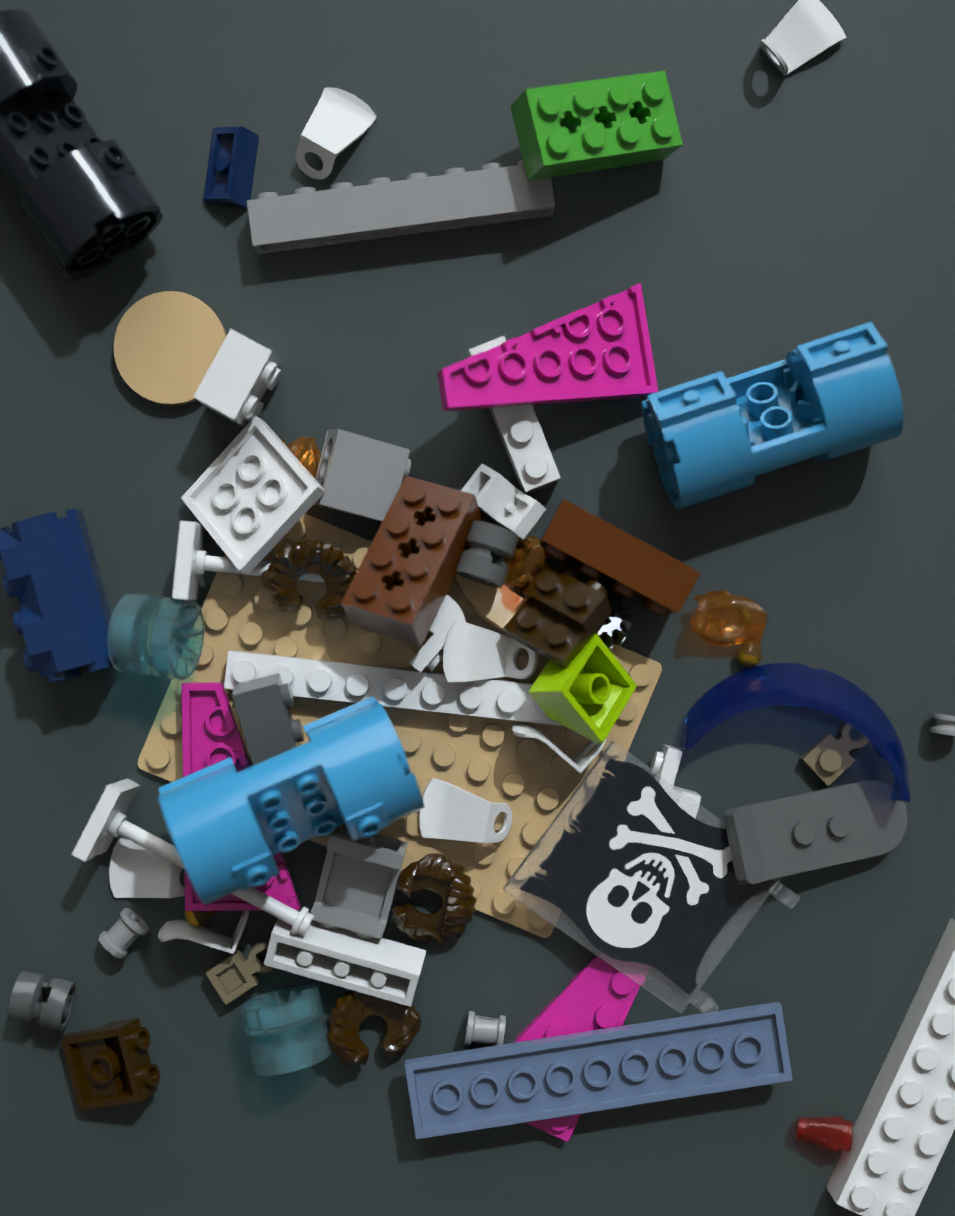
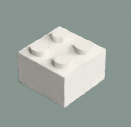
M230 329L198 387L194 398L207 408L245 428L248 422L255 416L259 417L264 403L260 402L266 389L272 390L276 386L282 370L278 368L281 362L271 350Z

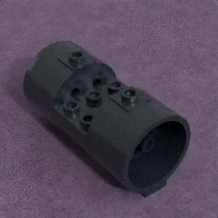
M18 9L0 11V165L22 196L20 205L27 215L26 221L66 280L69 282L94 275L100 268L111 263L109 258L119 254L127 247L129 250H132L157 228L163 218V214L160 211L161 207L119 144L114 139L102 141L88 123L83 110L73 100L77 92L76 80L32 15Z

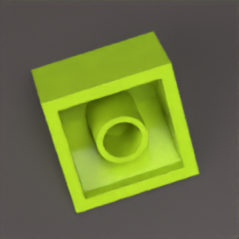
M594 634L566 669L549 660L528 693L550 719L596 743H603L635 691L637 684L601 638Z

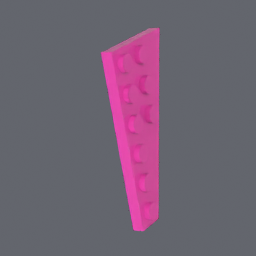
M641 283L618 294L604 298L586 308H581L535 328L517 338L505 341L501 345L443 368L437 373L443 411L647 397V395L658 392Z
M222 682L182 683L183 777L229 757L232 758L238 772L252 767ZM282 852L273 855L279 874L269 878L266 883L253 888L295 910H300L301 905ZM184 869L185 911L261 910L233 894L204 905L186 869Z
M598 950L596 952L597 955L581 972H577L566 988L558 996H555L516 1037L515 1042L622 1026L650 965L619 961ZM581 1114L525 1123L568 1142Z

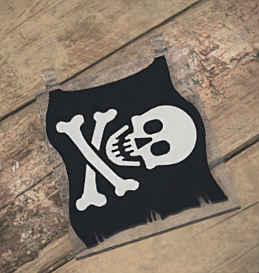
M613 740L503 887L505 892L680 1014L683 1013L689 1003L693 1004L703 1013L718 1011L719 1005L700 988L770 894L789 908H793L800 899L797 894L780 882L782 877L750 885L739 884L735 875L725 823Z

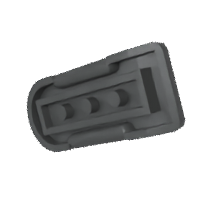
M862 780L727 809L724 812V822L736 879L739 884L750 885L886 854L893 850L903 839L907 829L908 815L904 801L895 789L880 781Z

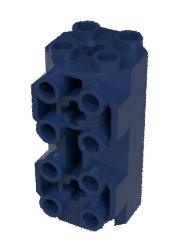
M79 509L66 510L67 516L58 519L57 513L51 512L16 521L11 524L12 527L5 526L0 529V560H3L6 575L3 576L4 589L9 598L17 596L21 603V611L13 613V621L18 634L23 635L27 649L23 651L24 662L29 672L38 671L41 678L48 676L49 683L81 676L80 668L83 667L89 673L118 666L116 658L122 656L84 514Z

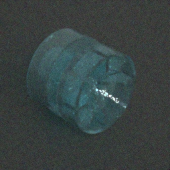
M128 593L115 606L108 630V652L111 663L117 671L138 675H149L152 673L156 677L185 680L196 669L202 653L204 620L201 608L196 601L174 599L172 597L160 599L155 595Z
M310 984L297 985L270 991L256 996L240 1006L245 1033L250 1036H260L249 1045L255 1074L270 1076L298 1071L319 1063L332 1054L333 1051L326 1038L328 1033L327 1025L313 1022L324 1013L318 986Z

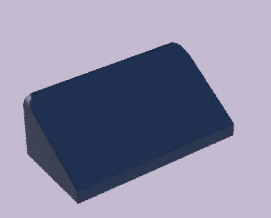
M243 126L213 127L203 202L248 208L247 200H251L257 157L258 134Z

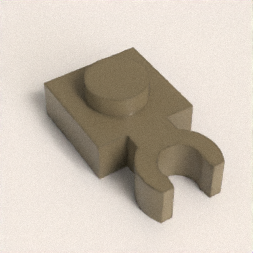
M847 720L840 726L839 736L836 739L826 732L800 757L827 786L832 784L855 762V759L849 752L852 749L864 747L870 740V737L864 733L856 740L850 739L849 732L857 724L854 720Z
M265 941L254 945L247 958H244L240 950L206 971L205 974L225 1005L258 984L259 980L255 975L256 972L267 973L273 969V967L264 965V962H261L257 956L260 951L266 948L267 944Z

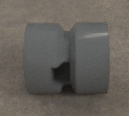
M473 520L466 540L470 548L469 550L462 551L455 573L480 584L502 588L509 569L505 560L513 557L519 536L497 525Z
M23 970L19 974L11 994L8 1018L28 1024L37 1019L41 1027L62 1031L72 1011L76 995V982L56 977L47 982L43 974Z

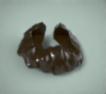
M307 539L303 542L299 541L293 546L287 544L282 551L275 552L268 570L262 572L261 578L264 589L271 595L270 601L276 606V611H289L295 614L301 610L303 596H300L297 591L298 579L307 573L319 575L326 583V593L315 604L317 618L319 620L335 621L346 615L341 602L357 571L350 566L351 561L348 556H344L342 550L334 549L331 543Z
M431 853L419 861L410 863L403 869L396 884V888L410 898L411 892L431 888L441 895L443 904L433 914H423L409 903L394 906L392 908L393 916L391 917V923L395 925L397 931L403 932L412 940L424 944L430 941L445 943L452 938L461 936V932L465 931L467 924L473 921L472 915L476 910L474 905L477 901L473 896L474 888L470 884L471 879L468 875L464 874L465 868L462 865L452 864L442 854Z
M354 990L345 992L342 998L338 997L335 1008L331 1009L329 1015L330 1031L327 1033L326 1038L330 1048L339 1056L340 1062L346 1064L349 1069L354 1068L358 1064L366 1065L369 1058V1049L360 1039L359 1027L366 1017L378 1015L386 1023V1034L383 1041L378 1042V1047L386 1059L390 1060L393 1057H398L404 1054L411 1045L414 1036L420 1030L421 1018L419 1013L415 1011V1007Z

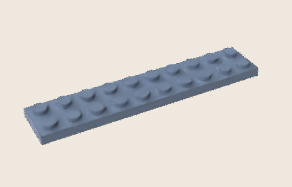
M779 1002L405 1060L416 1139L793 1081L782 1005Z

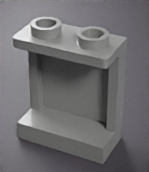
M345 825L336 827L330 833L326 847L327 854L315 902L310 912L315 915L313 920L326 928L334 929L340 927L354 931L357 936L362 938H382L408 842L379 834L362 837L353 841Z

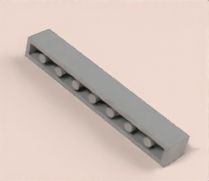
M520 160L517 162L518 165L503 167L501 163H488L482 165L480 170L465 172L464 168H450L444 170L443 175L428 177V174L423 172L412 173L405 177L406 180L392 182L390 178L380 177L369 180L368 185L354 187L350 182H341L331 185V190L316 191L313 187H303L295 189L292 195L278 196L276 192H264L257 194L256 199L247 200L252 245L257 254L553 216L555 202L552 179L545 178L528 181L524 162Z

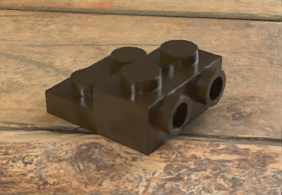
M546 564L523 591L527 600L505 625L504 630L507 636L566 669L610 616L612 609L607 599V591L598 582L589 580L587 584H584L577 580V575L569 567L560 564L557 568Z
M139 1017L109 1022L100 1028L72 1032L60 1038L79 1111L142 1102L158 1090L157 1085L160 1081V1071L156 1064H151L147 1050L150 1045V1033L147 1028L141 1027Z

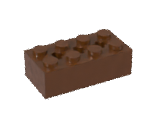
M405 476L341 602L353 626L420 647L422 646L454 580L462 551L469 548L466 540L473 520L482 521L474 494Z
M565 499L558 504L538 542L545 546L542 551L543 554L560 563L564 562L566 558L578 564L575 571L594 581L595 579L598 580L599 577L610 581L611 583L608 588L627 599L636 595L644 600L641 605L643 608L658 616L663 615L666 617L668 613L679 614L701 573Z

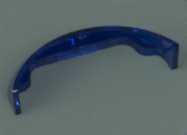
M773 663L745 669L713 686L693 704L686 714L679 749L684 751L692 750L702 737L723 721L754 708L770 705H798L832 714L849 723L873 743L876 754L887 761L895 775L891 800L910 802L908 765L901 741L890 720L877 703L863 690L847 679L822 668L812 669L805 664Z

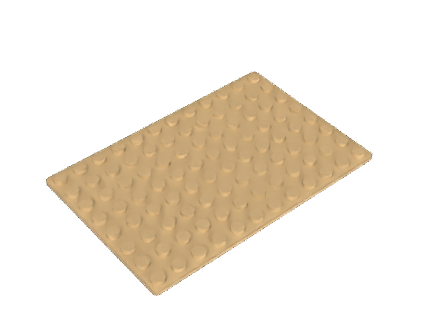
M304 514L262 561L271 562L275 552L282 551L287 544L293 546L299 541L303 542L310 539L312 541L319 540L323 543H331L334 549L342 550L344 556L349 557L351 561L350 566L358 571L372 542ZM217 572L138 758V767L170 782L183 778L182 683L222 682L224 686L229 650L418 671L409 662L434 633L429 630L420 647L353 626L347 614L335 621L319 620L315 611V604L326 593V583L298 580L296 585L297 591L300 596H303L301 610L295 614L289 611L278 612L276 611V606L270 601L271 595L263 587L261 576ZM453 580L447 594L462 609L466 623L507 636L506 632L492 623H487L472 609L456 581L454 582ZM613 644V648L610 650L611 653L637 684V687L606 737L603 748L582 773H579L543 741L537 738L518 737L512 731V726L517 722L530 724L540 730L574 760L591 740L565 726L383 706L405 751L404 755L411 773L416 778L422 796L430 780L436 778L453 784L491 803H506L512 810L510 831L505 839L498 843L423 838L419 829V811L390 823L389 826L382 828L376 834L408 842L401 872L410 863L419 861L427 854H442L452 864L462 865L465 868L464 874L470 877V884L474 888L473 896L477 899L474 905L476 910L540 937H549L561 909L549 901L521 891V888L518 887L529 875L535 876V871L545 874V870L541 869L539 864L551 852L554 844L560 838L563 828L568 832H575L568 824L575 826L571 821L572 819L579 822L575 815L591 796L599 778L603 777L601 775L602 771L612 774L603 768L608 758L625 760L662 672L661 664ZM522 648L517 652L516 665L518 669L524 670L528 665L529 655L527 650ZM537 653L538 662L536 669L527 679L511 677L493 679L534 684L549 659ZM443 659L432 671L425 667L423 672L445 674ZM225 689L251 766H253L232 698L233 689ZM293 696L294 705L289 707L293 720L300 719L303 727L355 703ZM304 728L305 741L300 742L301 745L309 742ZM596 745L590 749L586 757L594 750ZM500 812L495 819L494 830L496 833L503 827V812ZM330 834L316 836L309 840L327 847ZM426 888V889H428V890H430V891H433V892L439 894V893H438L436 890H434V889Z

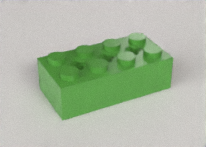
M665 71L525 89L510 106L528 181L662 161L683 145Z

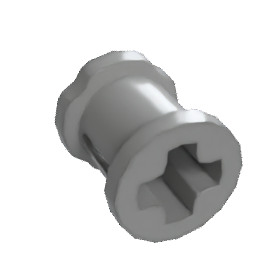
M124 908L120 912L121 918L108 932L103 931L98 938L102 946L119 959H123L127 955V948L139 935H145L149 931L147 923L129 908Z
M469 1010L464 1045L470 1046L472 1042L494 1046L503 1045L506 1016L500 1015L499 1018L478 1016L475 1014V1011Z

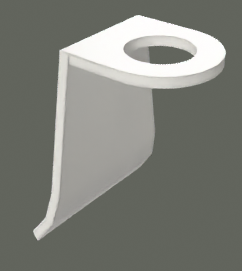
M798 0L767 38H763L760 41V48L785 77L826 49L844 40L846 35L831 12L819 0Z
M324 88L321 98L300 136L296 151V161L300 169L314 179L328 177L332 172L336 156L371 128L377 120L376 114L370 106L357 96L338 88ZM307 152L317 154L323 161V169L315 170L311 168L305 160V154Z
M458 620L454 621L450 627L443 649V670L448 682H467L500 677L527 679L534 673L538 662L537 652L511 637ZM522 648L526 649L529 655V662L524 670L518 669L516 665L517 652Z
M517 722L512 726L514 735L537 738L543 741L579 773H582L597 756L606 742V739L603 743H596L591 740L572 760L540 730L530 724ZM596 745L594 750L586 757L590 749Z
M432 778L425 788L422 796L424 808L419 810V829L423 838L498 843L508 835L512 824V810L508 804L491 803L464 789L436 778ZM500 812H503L504 824L502 829L496 833L494 830L495 819Z
M118 839L113 848L109 865L110 887L115 898H174L185 896V887L181 885L179 879L182 867L129 839Z
M250 910L243 911L232 938L202 926L195 927L190 925L188 921L179 919L166 922L160 929L158 938L160 942L175 938L187 939L234 954Z

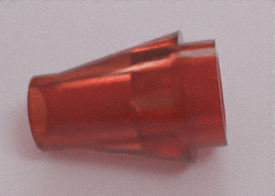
M843 1115L798 1117L796 1140L806 1141L837 1154H840L841 1151L850 1152L853 1134V1122L851 1120H844Z

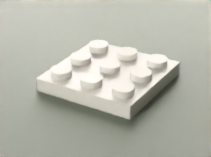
M255 416L186 491L181 499L237 569L249 575L326 491L267 423Z

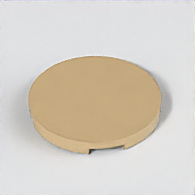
M177 291L158 292L137 301L120 320L114 338L115 362L128 386L145 399L162 405L188 404L196 401L194 395L227 335L217 315L200 299Z

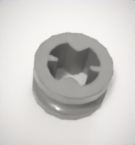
M932 713L935 725L930 727V732L955 736V716Z

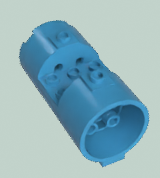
M872 322L799 345L797 349L789 351L784 360L729 378H726L723 372L720 371L647 395L648 399L642 401L641 404L649 446L652 445L658 464L656 469L663 487L675 508L688 507L752 486L757 475L811 457L824 462L897 438L902 433L904 423L901 393L893 366L887 354V344Z
M374 696L304 725L303 728L308 738V743L241 772L237 771L232 758L229 757L158 788L160 793L159 802L169 831L187 874L204 905L238 890H245L249 887H256L266 883L269 878L279 874L273 855L279 852L291 851L297 848L300 843L313 837L328 835L340 825H345L349 836L355 841L362 837L373 836L382 828L389 826L390 823L424 808L419 786L414 774L411 773L401 742L386 711L376 701Z

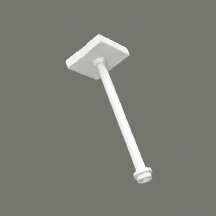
M180 521L172 595L174 599L198 600L200 574H205V571L245 574L240 572L228 557L207 555V551H203L205 528L197 522ZM261 561L249 575L261 576L262 572L268 570L271 562ZM314 573L304 574L298 579L325 583L322 577Z
M128 778L106 786L71 854L86 862L96 855L107 852L113 838L119 834L185 869L176 846L126 821V813L141 786ZM253 887L232 893L292 925L290 933L294 935L298 933L304 936L315 916L309 913V909L303 907L301 912Z

